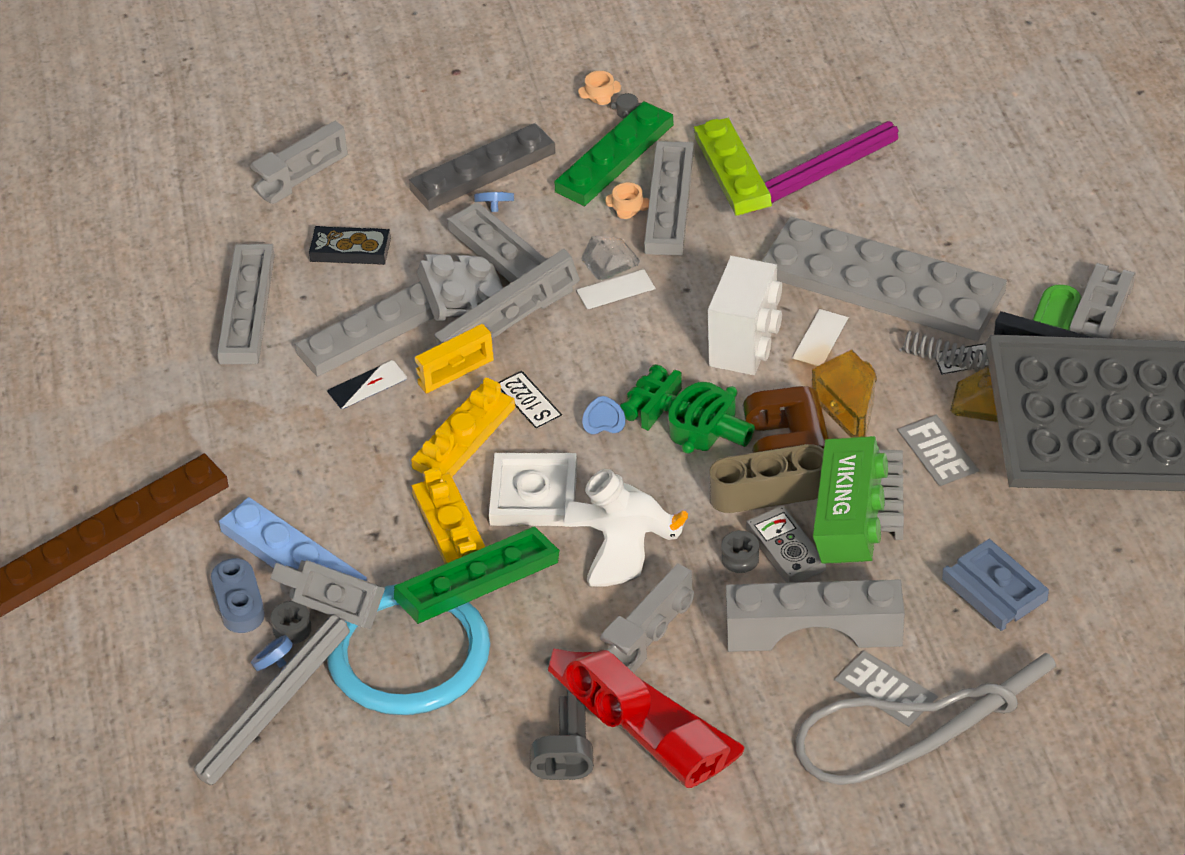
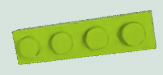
M729 117L712 119L705 124L695 126V139L735 216L771 207L770 192Z

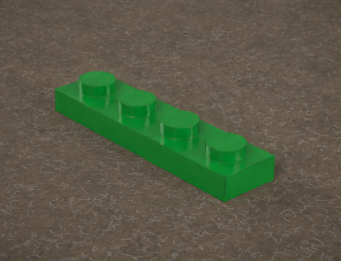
M643 101L554 181L555 193L585 207L674 126L673 114Z
M533 526L395 585L394 599L419 624L557 564L560 550Z

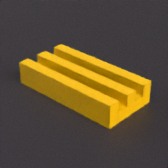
M482 323L415 356V363L419 366L416 368V372L420 377L417 379L418 385L427 394L493 361L491 332Z

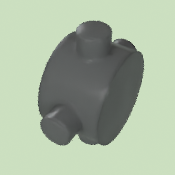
M625 93L618 96L616 102H612L611 108L617 109V115L625 118L641 103H638V98L635 95Z

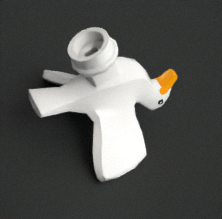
M602 469L590 478L585 488V492L591 498L593 504L570 501L565 511L564 526H591L603 531L605 540L590 567L587 583L590 587H607L625 583L641 575L645 558L644 537L646 532L652 531L667 540L677 539L682 533L688 513L683 510L675 515L668 514L652 496L624 483L622 477L615 474L611 469Z

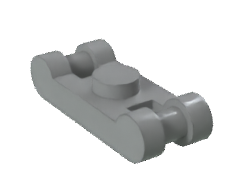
M1096 263L1073 317L1070 331L1095 338L1112 339L1128 295L1131 294L1136 273L1128 270H1123L1120 273L1109 270L1108 265ZM1089 319H1092V320L1100 321L1101 324L1099 325V324L1091 323V322H1088V320H1089Z

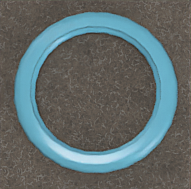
M395 585L383 587L385 590L377 612L394 605H399L394 599ZM470 602L448 611L461 621L467 632L469 642L467 658L462 668L452 678L440 686L424 692L393 694L373 689L364 684L354 674L348 658L349 641L358 625L347 621L345 622L350 629L349 634L328 656V670L335 684L351 700L367 709L390 715L427 713L449 705L464 695L479 679L489 657L491 643L488 627L480 612Z

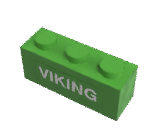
M875 436L825 439L813 538L822 564L872 561L874 543H880L881 524L877 514L878 511L884 510L885 495L881 485V478L888 477V460L886 453L879 452Z

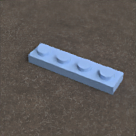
M250 497L219 521L223 534L272 568H274L275 563L298 569L301 560H308L367 581L366 576Z

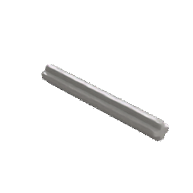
M335 615L329 616L195 765L194 772L202 782L214 785L345 639L350 629L343 619Z

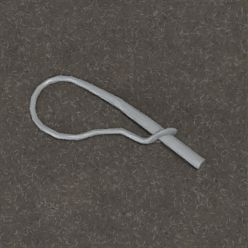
M1044 653L1000 685L987 683L981 684L977 688L962 689L934 703H896L872 697L836 701L813 712L801 724L795 740L797 757L805 770L821 781L838 785L866 781L932 752L971 728L992 712L1011 713L1018 705L1016 695L1054 669L1056 663L1050 654ZM966 697L976 700L974 704L922 741L858 774L838 776L825 773L814 766L805 753L804 741L808 730L819 719L843 708L872 706L891 711L935 712Z

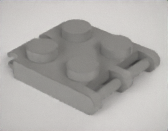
M424 254L425 260L420 261L417 270L418 277L436 321H445L446 317H461L503 289L493 263H490L483 256L456 255L458 261H453L451 255Z

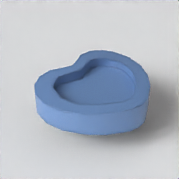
M487 192L474 194V202H491V212H498V202L514 201V193Z
M600 396L588 405L583 414L582 423L586 432L590 434H598L604 430L610 433H619L625 427L626 417L617 402L609 397Z
M287 635L273 640L252 659V666L256 671L265 669L273 663L282 668L286 665L283 656L290 651L293 643Z

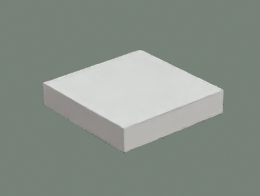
M495 453L489 507L490 526H564L565 511L568 503L575 501L577 453Z

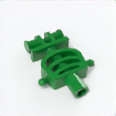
M658 364L650 367L647 376L643 375L637 380L636 387H632L627 393V401L620 404L628 421H634L638 417L639 410H641V428L647 431L650 430L664 411H668L669 436L673 442L682 445V450L686 454H691L694 449L709 451L719 437L746 447L750 443L755 430L754 424L735 417V397L738 394L735 387L729 386L726 390H723L710 382H697L686 387L678 395L682 390V373L674 369L669 375L667 370ZM681 417L685 419L684 424L679 422Z

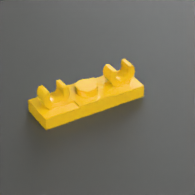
M485 377L483 384L481 383L476 390L471 392L467 400L435 431V434L428 441H425L423 447L411 459L412 469L423 474V471L440 467L441 476L451 473L453 477L515 409V398L502 393L500 383Z
M440 467L423 471L424 481L411 485L412 494L444 564L486 547L451 473L441 476Z

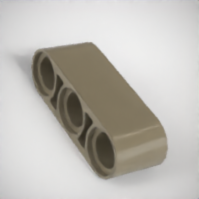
M807 444L719 459L710 467V503L713 508L720 512L735 513L817 499L824 449L814 444Z

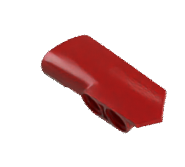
M553 648L548 671L604 724L609 727L620 725L686 788H693L707 781L742 756L745 749L744 745L637 677L608 650L574 652Z

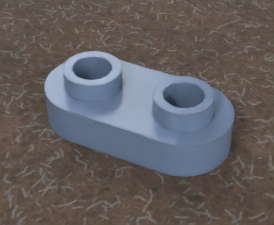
M238 558L227 559L217 564L211 573V580L224 626L235 633H247L255 630L262 624L265 612L252 566L247 561Z

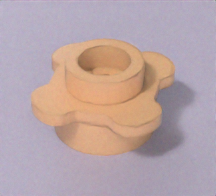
M594 71L586 76L585 86L579 88L578 93L583 99L589 98L594 103L606 105L611 102V97L614 93L621 91V84L618 81H614L613 76L609 72Z
M626 182L617 185L613 189L612 194L608 195L605 199L606 205L613 207L617 211V216L621 219L631 218L640 210L645 211L649 208V199L643 198L641 187L635 183Z

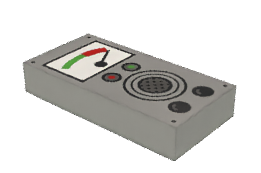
M783 505L746 521V531L757 537L759 548L786 583H798L826 571V564L821 563L817 548Z

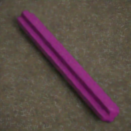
M886 121L765 181L764 183L771 195V202L774 203L892 144L899 138L898 127L894 126L891 121Z

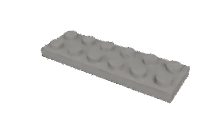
M792 216L762 260V262L777 264V281L977 342L1005 294L1007 280Z

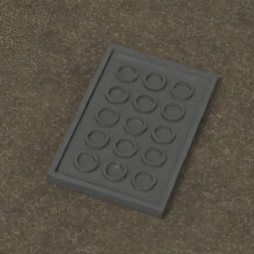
M1013 335L989 336L985 345L1009 487L1185 491V341Z

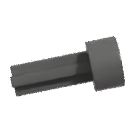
M569 690L568 696H559V735L543 736L531 744L530 768L532 773L541 779H581L588 776L594 767L593 746L586 739V708Z

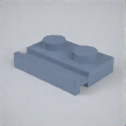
M990 538L958 558L957 564L951 568L949 566L943 568L942 580L1000 631L1006 629V624L1010 621H1018L1048 601L1049 589Z

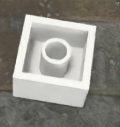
M730 256L708 308L709 366L755 375L761 360L767 361L771 349V334L779 332L782 321V311L777 310L782 294V282L777 281V264Z

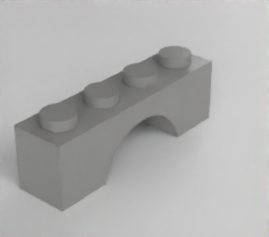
M901 579L726 585L728 652L771 651L776 643L787 634L811 627H824L841 631L850 636L859 648L903 647L905 612Z

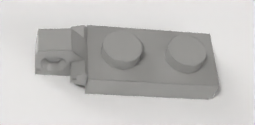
M301 560L298 569L275 563L270 578L292 587L289 597L293 598L292 601L331 616L335 615L344 621L367 629L372 628L385 590L381 586L308 560Z

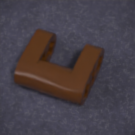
M798 386L758 391L747 396L743 402L745 420L754 424L756 431L789 428L790 433L770 435L759 439L753 445V453L814 444L824 449L825 439H829L818 392L814 388Z

